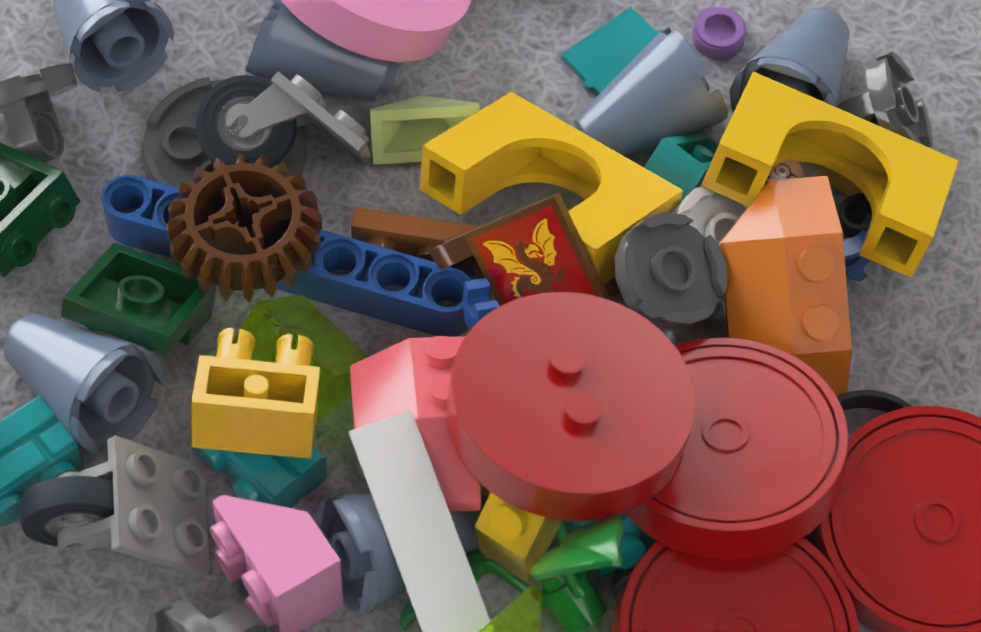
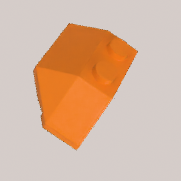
M828 176L768 181L759 195L720 242V249L727 263L728 286L724 295L727 337L760 342L793 355L817 372L837 397L848 392L852 342L843 233Z

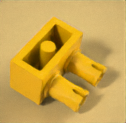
M234 328L222 330L217 338L216 357L199 356L192 396V447L312 459L320 367L310 366L311 357L314 352L313 342L309 338L299 335L297 349L292 350L293 334L282 335L276 343L275 363L254 361L251 359L256 341L250 332L240 329L238 343L233 344Z

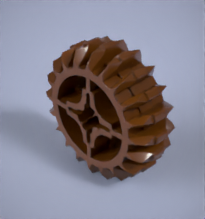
M240 152L235 160V164L226 166L222 160L216 157L213 163L214 171L210 173L196 167L193 174L194 183L180 182V188L178 189L179 199L170 200L168 209L170 219L166 225L167 238L171 241V256L176 263H181L182 274L187 278V281L198 278L199 287L203 290L204 294L219 286L220 295L225 301L231 297L235 290L243 291V296L249 303L254 297V290L264 289L273 298L277 292L276 283L279 281L293 288L294 283L297 281L296 271L309 272V268L312 265L311 255L318 254L321 246L320 230L323 228L317 197L314 191L307 190L306 181L303 179L302 174L290 176L289 168L284 161L272 169L269 168V162L264 154L259 157L255 164L246 163L245 157ZM224 206L219 212L211 215L214 211ZM236 217L240 219L243 227H239V220L237 221ZM287 230L277 243L266 250L264 249L269 242L280 238V232Z

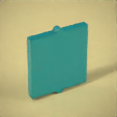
M629 7L562 53L561 60L584 82V89L586 91H594L599 95L662 30L656 31L632 7Z

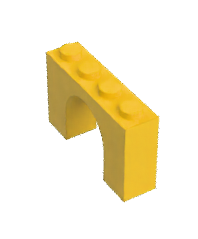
M753 71L721 138L701 186L749 207L762 191L769 173L778 164L787 159L818 164L832 169L848 178L864 193L872 210V220L859 255L912 278L934 237L959 160Z
M513 92L506 94L425 143L422 147L419 190L460 215L501 189L520 183L537 182L553 184L581 196L585 201L568 212L603 284H606L615 277L614 257L621 238L646 217L663 212L673 213L682 199L683 190Z

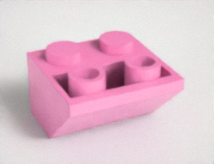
M225 495L212 501L216 524L210 527V532L219 548L214 552L215 558L231 583L239 579L242 581L250 595L245 599L246 605L268 627L272 626L275 632H300L344 606L340 558L307 511Z

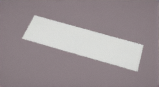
M409 410L348 431L422 632H494L412 411Z

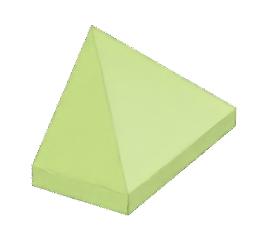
M417 96L370 109L373 165L421 162L423 145L480 111L479 103L431 96Z

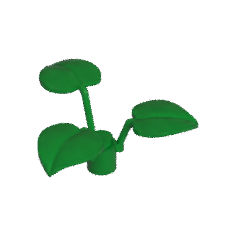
M613 514L603 519L586 523L568 534L565 523L562 520L556 532L560 545L544 554L530 569L532 578L535 581H539L543 586L540 592L493 558L485 559V554L482 550L472 551L465 555L476 583L485 574H495L530 599L539 612L549 607L565 632H582L601 619L607 611V606L587 578L585 571L621 566L620 541L624 524L618 514ZM410 597L400 617V627L404 632L410 621L417 618Z

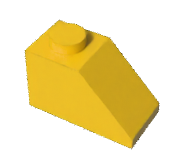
M490 493L475 525L479 549L529 583L533 579L530 575V569L539 558L546 554L562 520L529 513Z

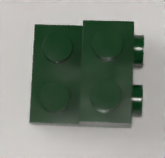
M0 143V276L5 278L16 266H26L34 259L37 253V245L54 228H64L72 221L76 206L81 201L62 170L3 143Z
M113 243L63 297L61 317L82 324L90 330L104 332L167 356L178 342L189 345L212 317L216 287L204 294L203 290L199 287L198 278L187 281V278L182 274L180 266Z

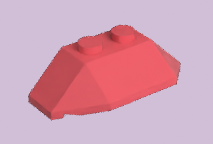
M435 336L408 338L350 365L354 429L411 410L449 512L480 511V483L459 458L451 441L446 420V403L452 367L456 353L465 337Z

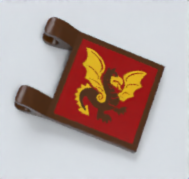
M560 193L470 231L452 236L445 240L443 244L431 249V255L439 269L447 268L474 255L484 277L487 278L491 286L490 289L499 306L529 295L550 292L581 293L607 300L610 298Z

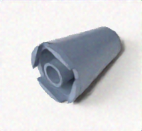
M52 0L72 69L80 82L91 90L102 92L99 87L115 86L118 92L131 89L149 80L164 65L168 58L164 50L169 37L173 41L174 30L167 14L152 0Z
M271 0L274 4L272 8L270 7L266 18L263 19L245 69V75L258 76L271 81L279 71L291 81L298 74L321 93L373 101L378 91L389 94L400 64L393 61L366 57L340 47L306 26L280 0Z
M822 8L808 10L739 69L729 90L733 112L753 71L834 107L835 105L838 107L850 38L849 28L845 21L838 14Z
M667 27L659 32L573 122L577 130L627 158L657 147L662 138L693 134L717 125L728 118V110L719 88L709 94L710 88L705 76L710 72L699 55L677 30L671 32L670 27Z
M29 314L16 321L8 329L5 336L4 356L7 362L34 394L42 397L55 414L57 420L63 424L75 442L92 454H101L97 448L108 446L107 440L115 435L131 440L141 431L152 416L158 402L151 398L155 381L163 385L164 372L160 359L147 348L41 314Z
M372 494L336 495L333 498L321 501L317 511V526L327 540L330 539L331 547L340 558L343 604L351 612L360 610L359 614L372 612L407 590ZM482 498L480 511L450 512L465 554L479 546L475 525L485 506Z

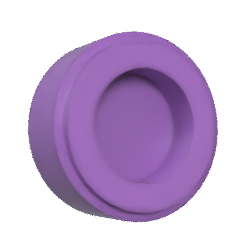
M724 7L706 9L697 16L694 22L692 33L694 46L701 54L711 59L724 60L732 58L744 46L747 32L746 24L743 18L731 9Z

